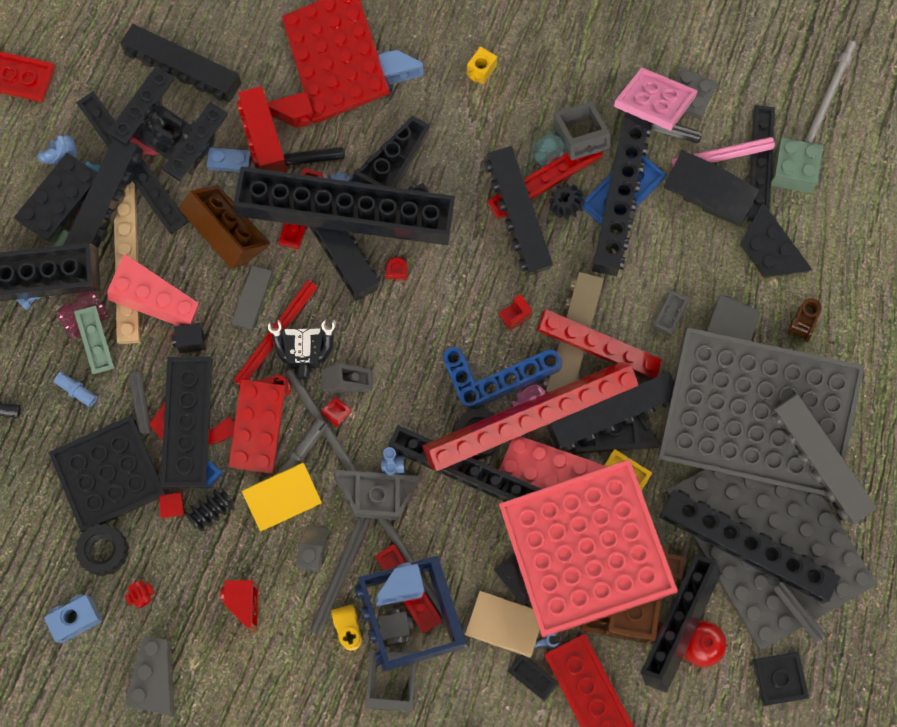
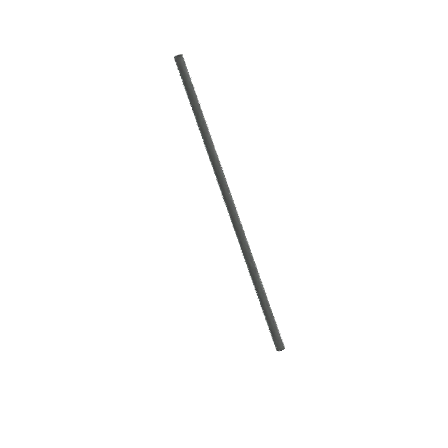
M293 369L286 372L287 377L313 418L316 420L318 417L328 424L300 379H297L295 371ZM328 426L323 433L347 471H357L330 426ZM377 518L406 563L415 562L389 519ZM420 573L424 592L445 625L437 596L423 573ZM467 642L464 648L461 649L462 653L470 648Z

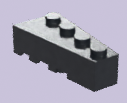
M411 116L387 142L380 146V149L373 156L371 155L353 173L352 182L397 188L426 140L430 125Z

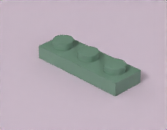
M96 305L74 310L92 374L114 369Z

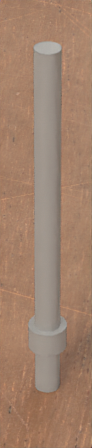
M854 41L848 42L844 53H841L838 59L837 69L804 142L813 143L842 75L852 60L851 55L856 46Z

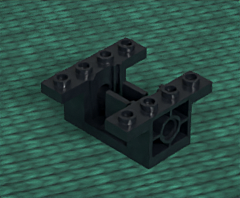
M155 66L107 133L124 146H127L134 137L168 159L162 170L181 182L187 173L190 175L194 173L209 152V148L214 145L216 131L224 122L228 113L212 102H209L198 119L193 121L192 125L162 106V96L173 83L174 77ZM166 130H170V131H172L174 134L171 135V134L168 133Z

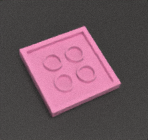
M641 67L615 100L614 107L671 131L695 99L697 90Z

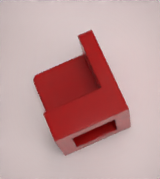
M519 294L513 298L512 305L502 310L499 316L508 329L512 331L532 317L533 310L522 295Z

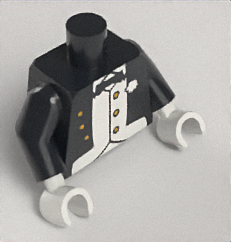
M325 319L322 323V329H282V333L279 332L281 330V321H277L279 327L276 329L271 327V322L269 321L268 329L273 333L274 350L281 361L287 363L289 368L297 369V379H310V368H320L321 362H324L333 350L334 333L332 331L336 327V321L333 320L332 328L326 326Z

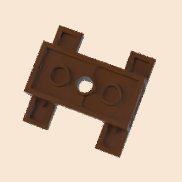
M662 546L673 579L682 580L685 557L668 554L669 547ZM661 598L591 621L589 624H582L581 631L653 645L664 623L658 621Z

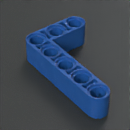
M456 347L448 348L443 355L445 365L459 399L470 409L482 407L560 371L563 365V361L557 352L546 350L477 382L467 357L460 349ZM459 354L458 362L451 363L452 356ZM550 357H556L557 359L553 366L546 365ZM530 366H536L535 374L530 376L526 374ZM466 373L468 375L467 380L464 383H459V377ZM510 375H516V381L508 385L506 382L507 378ZM490 384H496V390L491 394H487V387ZM471 393H475L476 399L473 402L468 403V395Z

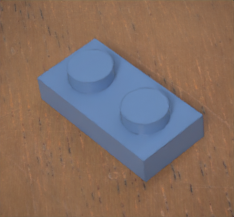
M209 148L207 169L240 172L241 166L250 168L251 151Z

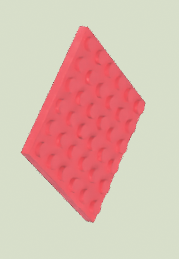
M630 459L499 504L542 637L678 593Z

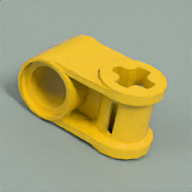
M354 604L331 610L341 645L350 651L358 649L362 643V636ZM349 634H352L354 637H356L353 639V644H349L348 641H345L349 638Z

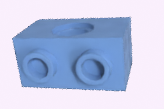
M83 594L77 595L70 599L71 603L64 607L60 605L49 611L50 614L44 617L55 642L62 644L103 622L92 597L88 595L83 596ZM76 611L77 619L73 623H69L68 617L70 613Z

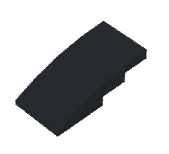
M683 150L664 183V189L683 196V200L702 207L703 212L740 227L759 193L757 188L739 177Z

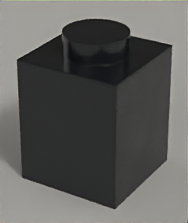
M200 323L174 327L175 334L171 335L173 347L178 349L180 354L206 350L204 329Z

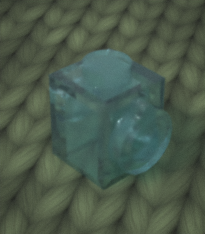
M550 132L534 144L533 156L544 167L562 156L565 145L560 137L557 135L553 136Z

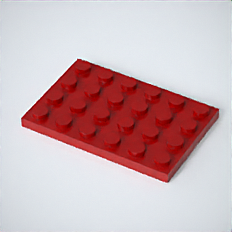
M319 0L282 16L303 90L307 92L314 114L313 122L315 124L391 94L361 0Z

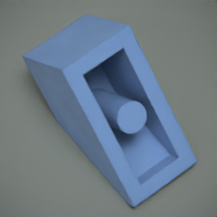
M398 50L384 51L379 54L388 84L423 76L422 62Z
M403 563L398 565V568L394 569L378 593L375 600L376 606L421 598L424 588L418 564Z

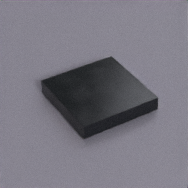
M799 652L752 660L762 706L809 699Z

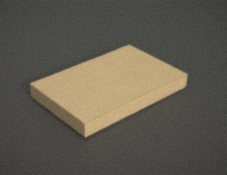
M480 591L465 635L531 658L540 629L532 608Z

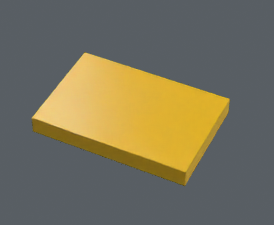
M304 462L242 490L260 532L322 503Z

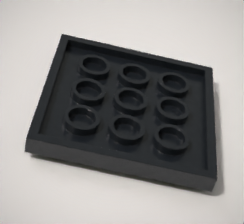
M132 415L49 452L81 532H85L88 527H93L95 524L103 525L166 495L164 489L160 487L161 481Z

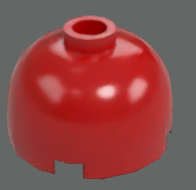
M700 621L685 652V660L700 668L711 667L720 662L727 648L726 636L722 629L715 623Z

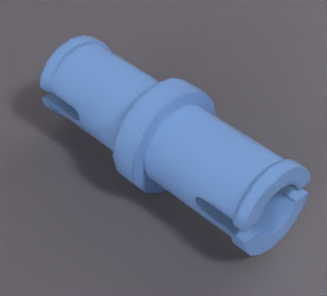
M60 372L54 379V383L67 391L71 398H77L88 408L92 407L98 399V396L85 389L81 382L74 381L64 372Z

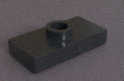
M520 655L508 670L510 675L544 702L559 684L524 655Z

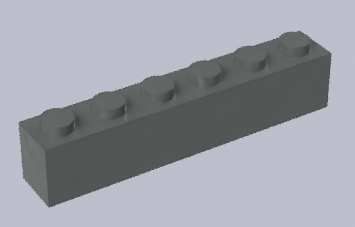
M798 394L791 395L771 409L774 413L772 419L779 427L783 426L787 432L785 434L786 439L792 446L796 445L799 449V458L805 465H810L813 470L811 475L818 484L822 483L826 488L824 491L826 497L830 502L835 501L839 507L837 512L844 521L848 520V522L855 524L877 509Z

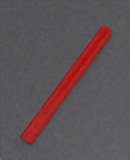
M307 280L278 320L281 321L280 333H282V329L289 327L315 292L317 286L314 282ZM276 321V323L273 325V327H272L273 329H276V328L279 327L277 321ZM270 331L235 376L233 381L240 386L241 379L249 380L274 347L272 341L273 333Z

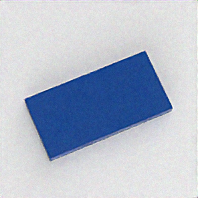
M632 154L628 156L629 158H635ZM643 155L641 161L645 162L643 173L638 174L637 180L641 181L639 193H634L633 198L637 200L636 207L667 176V174ZM612 173L585 199V204L581 205L583 210L600 225L602 224ZM622 173L626 177H631L629 173ZM620 191V192H619V194L622 195V196H627V195H628V194H627L626 192H624V191ZM616 210V211H615V213L618 214V215H623V214H624V213H623L622 211H620V210Z

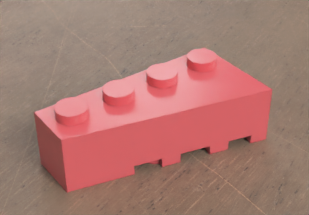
M126 254L123 255L107 291L109 301L177 326L193 324L198 313V302Z

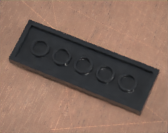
M167 357L160 483L162 489L207 488L212 357Z

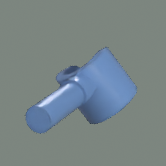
M555 633L536 641L534 648L539 646H546L548 648L558 646L559 643L551 644L549 642V637L556 636L557 634Z

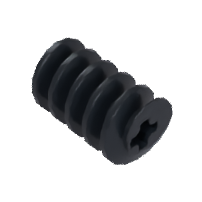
M222 486L221 493L216 489L213 490L214 498L208 494L205 495L207 503L198 500L200 508L191 505V514L185 510L183 511L195 529L204 532V523L212 526L211 518L219 521V512L226 516V507L232 511L235 509L232 499Z

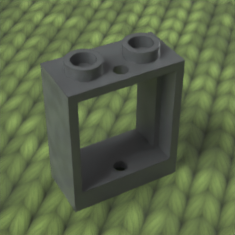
M592 101L553 113L554 128L571 160L610 149V132ZM586 120H592L597 131L576 138H572L566 127Z
M385 647L388 659H396L413 654V649L399 648V652H390V647ZM371 650L365 708L413 712L417 662L412 663L410 667L408 701L374 699L377 665L374 652H377V650Z

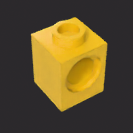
M480 46L467 64V75L474 82H480L484 85L497 67V56ZM477 66H484L485 68L480 69Z

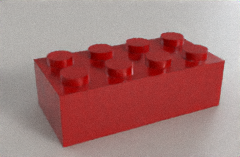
M259 86L238 92L240 100L236 101L255 168L287 173L284 156L263 87Z

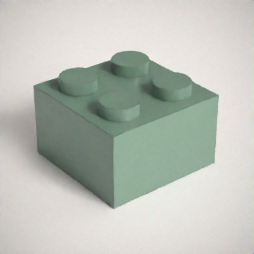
M781 138L775 149L771 186L812 193L818 183L823 145Z

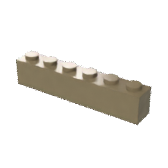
M579 272L577 279H572L570 290L574 292L572 298L567 297L564 310L568 311L566 318L591 328L604 278ZM559 340L555 341L553 349L557 350L563 365L560 371L550 375V378H545L543 389L546 390V393L577 380L584 351ZM551 357L549 366L555 365L556 357Z

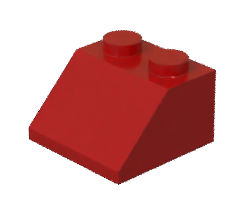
M225 580L224 587L220 589V600L224 601V605L246 628L252 632H258L259 586L253 580Z

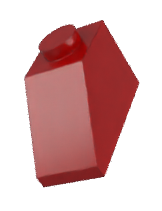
M307 92L267 102L271 116L297 128L306 127L314 123V114Z

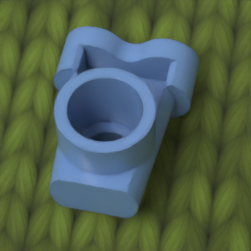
M386 448L383 452L384 459H381L382 473L386 472L389 476L404 473L403 455L396 456L393 448Z

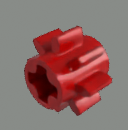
M143 580L129 585L127 587L129 593L124 595L128 605H135L137 609H140L153 601L151 596L155 592L151 584H144Z

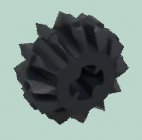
M565 183L564 188L557 185L558 191H551L553 197L549 199L550 209L553 213H556L558 218L564 216L568 220L570 215L577 217V211L583 212L581 205L585 204L584 194L576 185L573 184L570 187L569 184Z

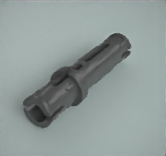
M317 417L295 450L290 451V457L278 472L280 473L305 462L304 458L329 425Z

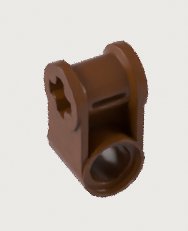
M808 298L802 303L790 324L787 334L791 335L793 333L804 338L806 342L810 340L822 309L821 303L817 299ZM805 307L812 308L814 314H809Z

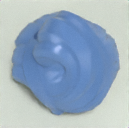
M58 135L57 140H51L48 149L40 151L37 157L41 163L57 165L66 153L77 158V148L71 136Z

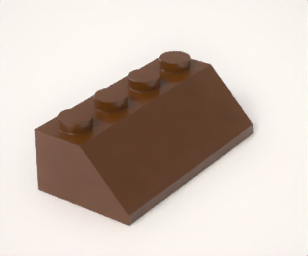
M219 185L189 191L179 210L231 269L246 265L269 247L270 243L248 218L235 215L234 202Z

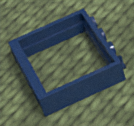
M438 556L412 562L411 565L418 564L420 573L429 571L451 643L396 659H388L367 588L386 583L394 569L398 567L358 577L357 585L354 586L357 599L362 600V617L364 621L368 620L370 627L367 630L370 643L375 644L377 652H374L377 666L381 665L383 672L461 650L466 644Z

